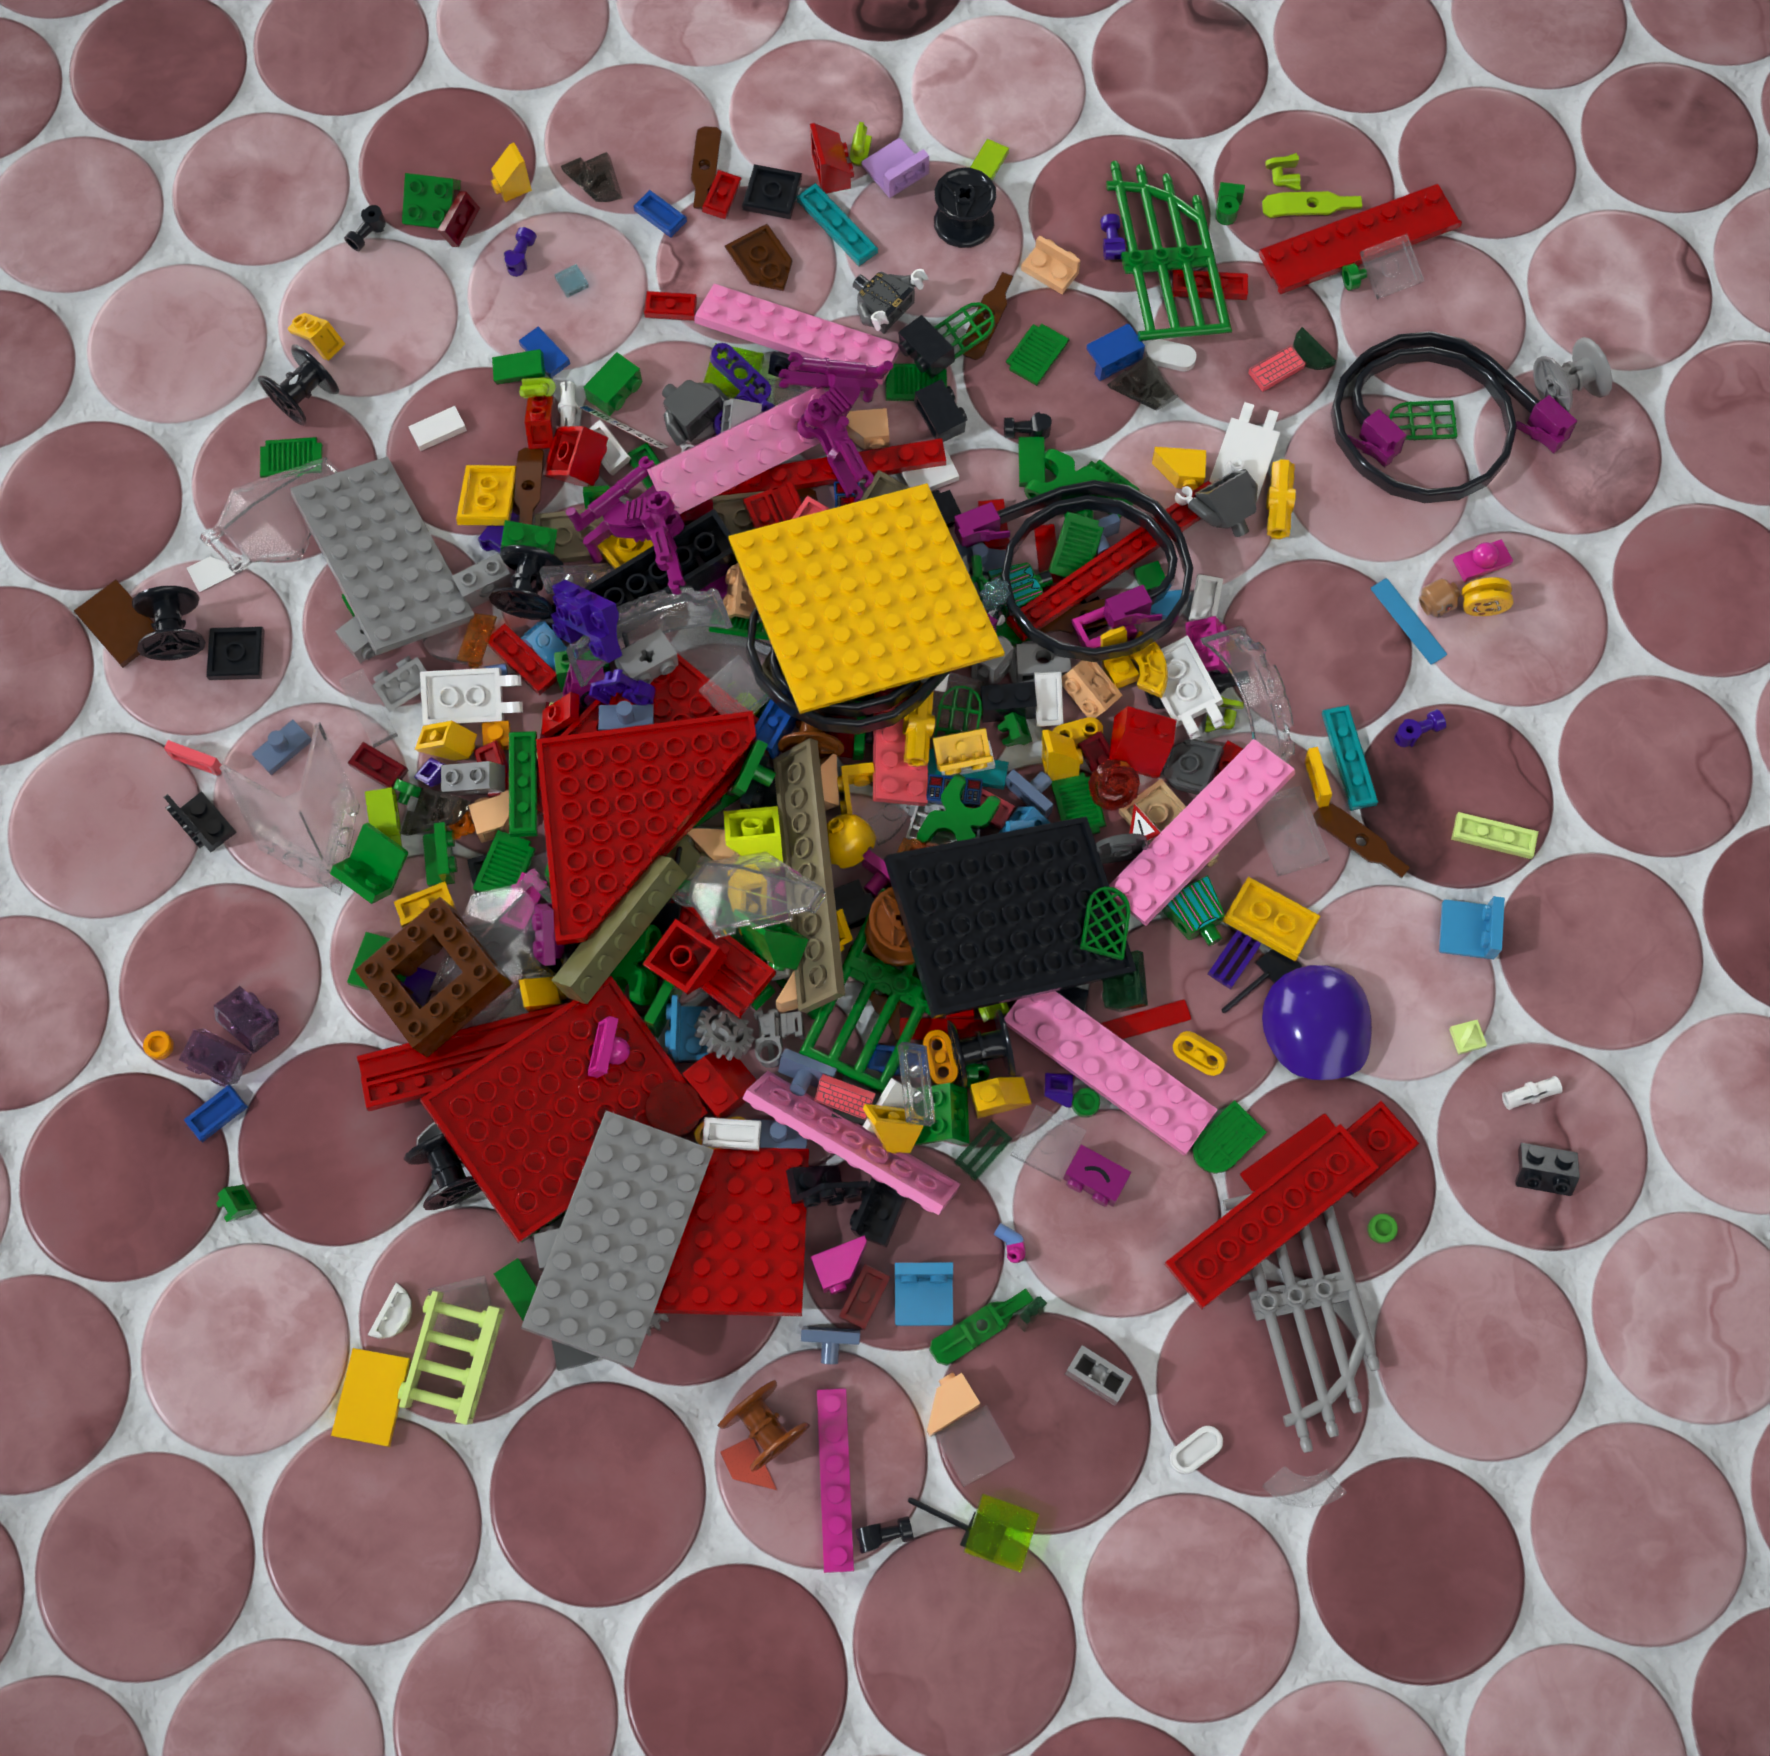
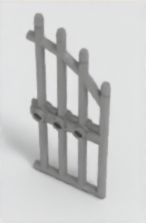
M1251 1194L1223 1200L1225 1211L1232 1210ZM1333 1206L1323 1214L1340 1272L1328 1275L1323 1274L1309 1225L1300 1231V1236L1313 1278L1296 1282L1285 1244L1276 1250L1284 1285L1268 1288L1261 1263L1251 1270L1257 1291L1249 1292L1251 1307L1256 1321H1266L1291 1410L1290 1414L1283 1416L1285 1427L1295 1425L1297 1435L1300 1438V1446L1304 1453L1313 1451L1306 1419L1320 1412L1326 1423L1325 1427L1329 1437L1339 1436L1332 1404L1344 1391H1346L1347 1398L1350 1400L1349 1405L1353 1414L1362 1412V1404L1360 1399H1358L1359 1394L1354 1377L1364 1353L1367 1356L1370 1370L1376 1371L1380 1369L1379 1360L1376 1357V1349ZM1344 1301L1350 1302L1359 1333L1349 1360L1332 1305ZM1318 1307L1322 1308L1341 1377L1328 1391L1304 1311ZM1291 1313L1294 1314L1318 1399L1302 1408L1276 1318Z

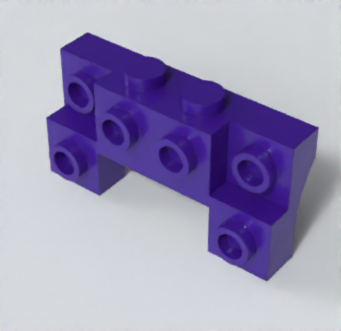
M567 580L553 585L552 588L555 594L553 601L556 605V612L552 613L551 616L554 622L552 628L555 635L569 643L583 638L584 635L588 636L591 641L589 648L592 654L608 663L623 656L617 639L616 629L619 613L616 604Z

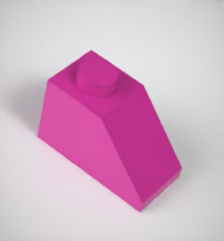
M865 1235L811 1256L824 1293L830 1291L831 1295L847 1289L846 1284L851 1283L867 1247Z

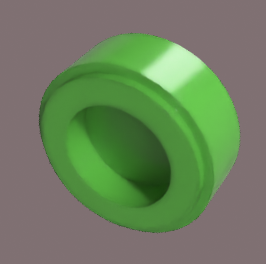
M1378 1214L1369 1221L1367 1232L1373 1241L1385 1244L1395 1238L1398 1226L1390 1215Z

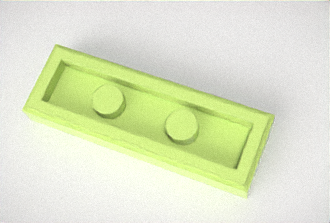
M1458 812L1451 840L1532 859L1539 831Z

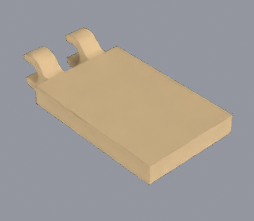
M1160 779L1119 808V814L1131 827L1135 803L1162 832L1186 806L1166 783ZM1218 853L1206 865L1208 868L1218 862L1216 859L1219 857Z

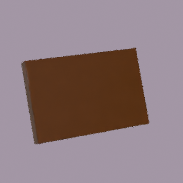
M115 579L76 608L74 612L123 668L140 655L137 650L139 640L155 630L151 626V623L154 622L149 617L138 614L132 607L133 598Z

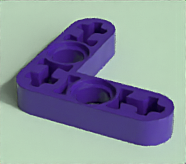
M718 343L713 347L710 354L712 365L741 391L734 399L762 403L764 399H769L772 390L770 383L740 354L726 343ZM725 352L727 354L726 359L722 358L719 360L717 358L718 353L723 354ZM734 360L735 362L732 364L731 368L728 369L729 363L731 364ZM743 368L748 374L747 378L738 379L734 375V370ZM751 378H754L753 383H750L749 387H747L746 385L750 382ZM756 388H764L763 394L759 393L756 395L754 393ZM723 409L717 414L713 423V429L717 435L721 433L720 425Z

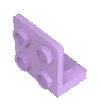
M898 138L864 159L862 167L884 193L891 198L929 174V155L924 149L916 154L913 153L901 138Z

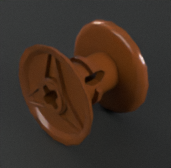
M796 720V727L799 729V732L785 735L778 742L779 750L784 753L809 738L817 740L819 759L831 754H835L838 757L844 752V744L838 738L826 734L825 731H821L800 720Z
M890 887L881 892L872 903L865 927L866 943L873 955L886 964L894 966L911 965L915 961L893 888Z
M776 1380L770 1381L749 1395L717 1425L720 1429H726L741 1420L750 1431V1439L755 1438L764 1451L750 1466L752 1472L760 1469L777 1457L810 1427V1424L804 1422L787 1432L778 1420L779 1414L777 1412L773 1414L764 1401L777 1388Z

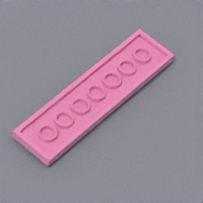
M713 284L695 314L696 324L783 353L797 352L802 357L820 359L826 357L830 360L859 362L866 365L879 366L887 360L894 364L900 352L897 343L717 284ZM889 372L885 374L883 379H875L878 384L883 385Z
M813 387L647 469L656 491L668 492L675 504L674 510L681 514L819 444L820 441L817 438L806 439L802 437L797 430V423L804 414L808 404L812 400L819 399L821 395H824V388L816 389V387ZM807 422L805 423L806 427L811 426Z
M1253 739L1148 845L1149 848L1143 850L1109 886L1120 890L1127 897L1130 904V914L1147 926L1295 775V769ZM1119 896L1113 898L1120 906L1124 904Z
M1056 991L1018 999L1004 1017L1007 1027L1184 1156L1218 1110Z
M767 1071L752 1084L743 1096V1100L750 1103L754 1109L764 1111L774 1117L778 1123L796 1130L803 1138L813 1140L821 1145L825 1151L845 1159L852 1167L860 1168L870 1174L877 1182L885 1183L895 1189L899 1195L919 1203L928 1212H934L939 1215L961 1185L909 1153H891L886 1151L876 1134L866 1130L857 1123L848 1121L833 1112L831 1107L814 1101L815 1098L807 1093L804 1096L793 1094L790 1091L791 1084L770 1071ZM832 1113L840 1118L832 1117Z

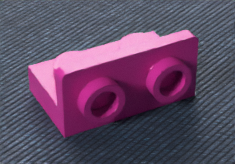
M1216 616L1186 622V636L1188 635L1207 672L1218 669L1222 674L1228 673L1227 664H1230V654L1225 644V640L1228 639L1226 625L1222 624Z

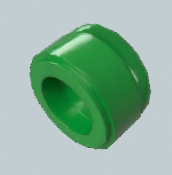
M982 1063L966 1066L968 1079L966 1087L969 1089L971 1084L985 1081L990 1075L989 1067L982 1065ZM982 1070L983 1074L979 1076L978 1071Z

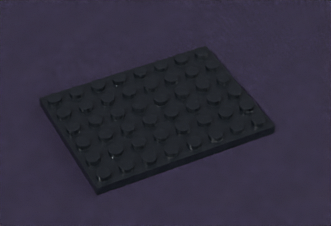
M1087 816L889 854L884 858L932 1019L1130 975L1137 971L1127 940L1122 961L1080 949L1088 900L1097 889L1110 887L1099 852H1097V846ZM1103 891L1096 894L1100 901L1107 898ZM1094 898L1091 907L1097 904ZM1110 901L1103 904L1108 913L1115 910ZM1100 907L1093 910L1098 919L1105 916ZM1118 912L1111 916L1115 924L1121 922ZM1090 915V918H1089V924H1088V925H1090V924H1092L1093 922H1095V921L1093 920V918L1091 917V915ZM1108 919L1100 922L1106 931L1112 928ZM1097 925L1090 928L1095 937L1102 934ZM1123 926L1118 927L1123 934ZM1115 930L1108 933L1113 942L1120 939ZM1088 933L1086 937V943L1092 940ZM1105 936L1098 939L1103 949L1110 945ZM1122 942L1116 945L1119 951L1121 950ZM1095 943L1089 945L1090 947L1097 948ZM1113 948L1107 950V952L1116 954Z

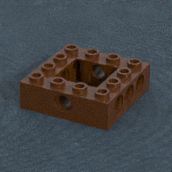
M441 897L435 900L355 969L411 1047L427 1058L513 984L458 912ZM442 947H444L462 970V973L427 1004L422 1006L412 996L414 992L403 984L398 975L400 974L404 977L413 975L418 971L417 968L430 956L438 954Z

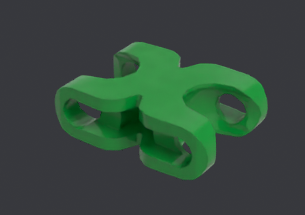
M1049 449L1043 457L1045 468L1055 474L1056 478L1047 483L1033 479L1028 482L1024 492L1027 498L1030 499L1061 486L1092 480L1111 483L1112 481L1109 476L1091 466H1084L1075 471V461L1071 456L1055 449ZM1093 510L1072 512L1093 519Z
M958 773L951 779L941 794V802L945 811L934 810L928 814L917 833V841L927 844L938 832L942 831L951 832L957 841L976 838L972 829L988 827L1000 807L1001 799L996 796H990L978 808L965 807L960 797L966 787V780L963 775Z
M649 925L610 974L623 993L625 987L629 984L630 999L634 1003L643 1006L653 1003L657 990V974L643 966L646 958L662 938L660 929L655 925Z

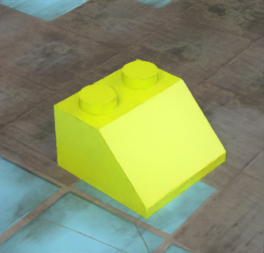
M778 806L723 811L727 847L755 866H772L783 863Z

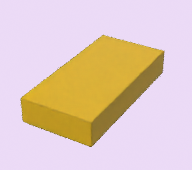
M1318 747L1309 748L1304 761L1317 805L1319 808L1329 806L1332 797L1330 784Z

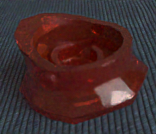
M1112 759L1104 761L1097 766L1088 780L1093 802L1110 811L1126 807L1134 799H1137L1139 795V775L1126 760Z

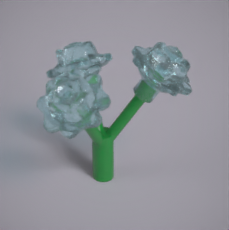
M974 555L971 557V580L973 584L975 582L978 584L981 595L980 600L987 613L996 610L993 617L999 620L998 613L1004 609L1003 606L999 605L1005 604L1007 597L1011 594L1008 589V582L1005 580L1001 581L1000 578L989 582L983 576L982 557Z

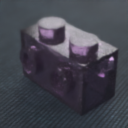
M241 986L214 1005L215 1020L253 1054L279 1035V1018L277 1014L270 1008L266 1009L260 1004L259 999L254 993L246 992Z
M195 1029L179 1060L187 1064L186 1068L197 1074H202L203 1072L211 1076V1082L226 1087V1085L238 1084L252 1053L206 1029Z

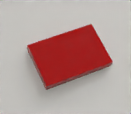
M1382 1101L1346 1129L1379 1167L1377 1171L1350 1191L1354 1198L1357 1197L1420 1144Z

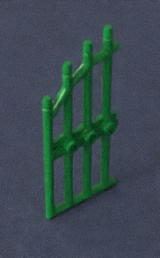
M1112 161L1110 168L1113 181H1106L1107 191L1116 192L1128 252H1121L1123 270L1125 274H1133L1144 322L1145 330L1138 331V340L1148 341L1232 333L1200 196L1194 195L1192 197L1194 208L1181 200L1175 194L1172 177L1169 173L1164 174L1162 178L1164 190L1149 185L1146 170L1142 164L1136 166L1138 183L1123 181L1118 161ZM1126 192L1141 193L1153 249L1138 250ZM1152 197L1167 202L1177 247H1162ZM1180 211L1197 223L1202 245H1187ZM1207 267L1220 321L1219 324L1205 325L1193 268ZM1168 270H1183L1195 326L1180 327ZM1145 272H1158L1170 328L1155 329L1143 274Z
M882 888L878 895L886 889ZM869 911L842 965L844 986L849 977L864 985L830 1054L827 1055L814 1049V1046L838 999L821 1007L799 1054L837 1069V1072L883 1093L890 1079L893 1078L923 1014H931L921 981L912 976L916 967L915 963L903 966L901 971L882 962L878 958L876 959L862 952L866 944L865 927L870 914ZM876 989L889 995L855 1066L852 1067L839 1061L873 990ZM901 1001L914 1007L880 1079H877L864 1071L898 1002Z

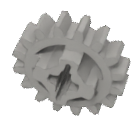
M717 1005L716 1009L708 1006L706 1011L702 1010L694 1024V1028L697 1029L694 1036L701 1038L699 1045H706L708 1047L707 1053L714 1051L719 1059L722 1055H725L728 1061L733 1056L736 1059H740L743 1054H747L754 1041V1037L751 1036L754 1030L747 1027L748 1020L739 1019L729 1010H723L721 1005Z

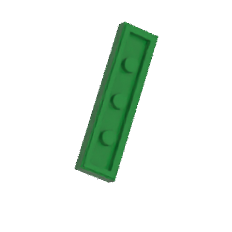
M536 731L509 732L510 837L538 836Z

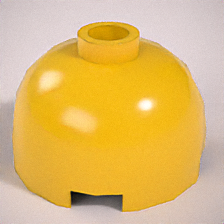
M846 813L832 818L827 823L831 864L838 865L842 869L853 867L864 860L862 855L869 847L874 848L876 842L875 832L860 816Z

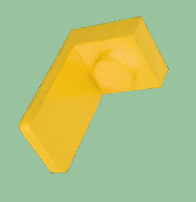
M307 313L296 316L288 327V331L291 334L309 340L321 357L327 361L345 345V342L328 321Z
M1125 626L1111 629L1100 636L1101 647L1127 642ZM1129 656L1101 661L1102 669L1118 689L1139 680V673Z
M873 762L841 766L842 775L837 777L838 791H844L845 797L844 801H840L841 815L846 813L853 814L849 785L854 784L861 787L873 782Z

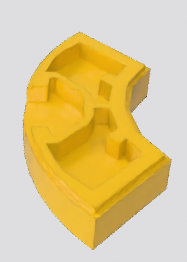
M1139 630L1135 638L1140 637L1144 633ZM1153 642L1141 651L1128 656L1136 661L1139 666L1138 688L1162 698L1168 681V667L1162 650L1156 642Z

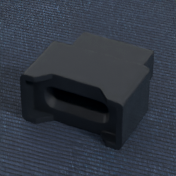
M859 879L834 888L836 910H843L849 930L863 925L874 902L872 893H864Z

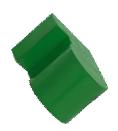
M1220 182L1215 213L1217 222L1222 225H1231L1236 221L1239 205L1242 204L1245 185Z

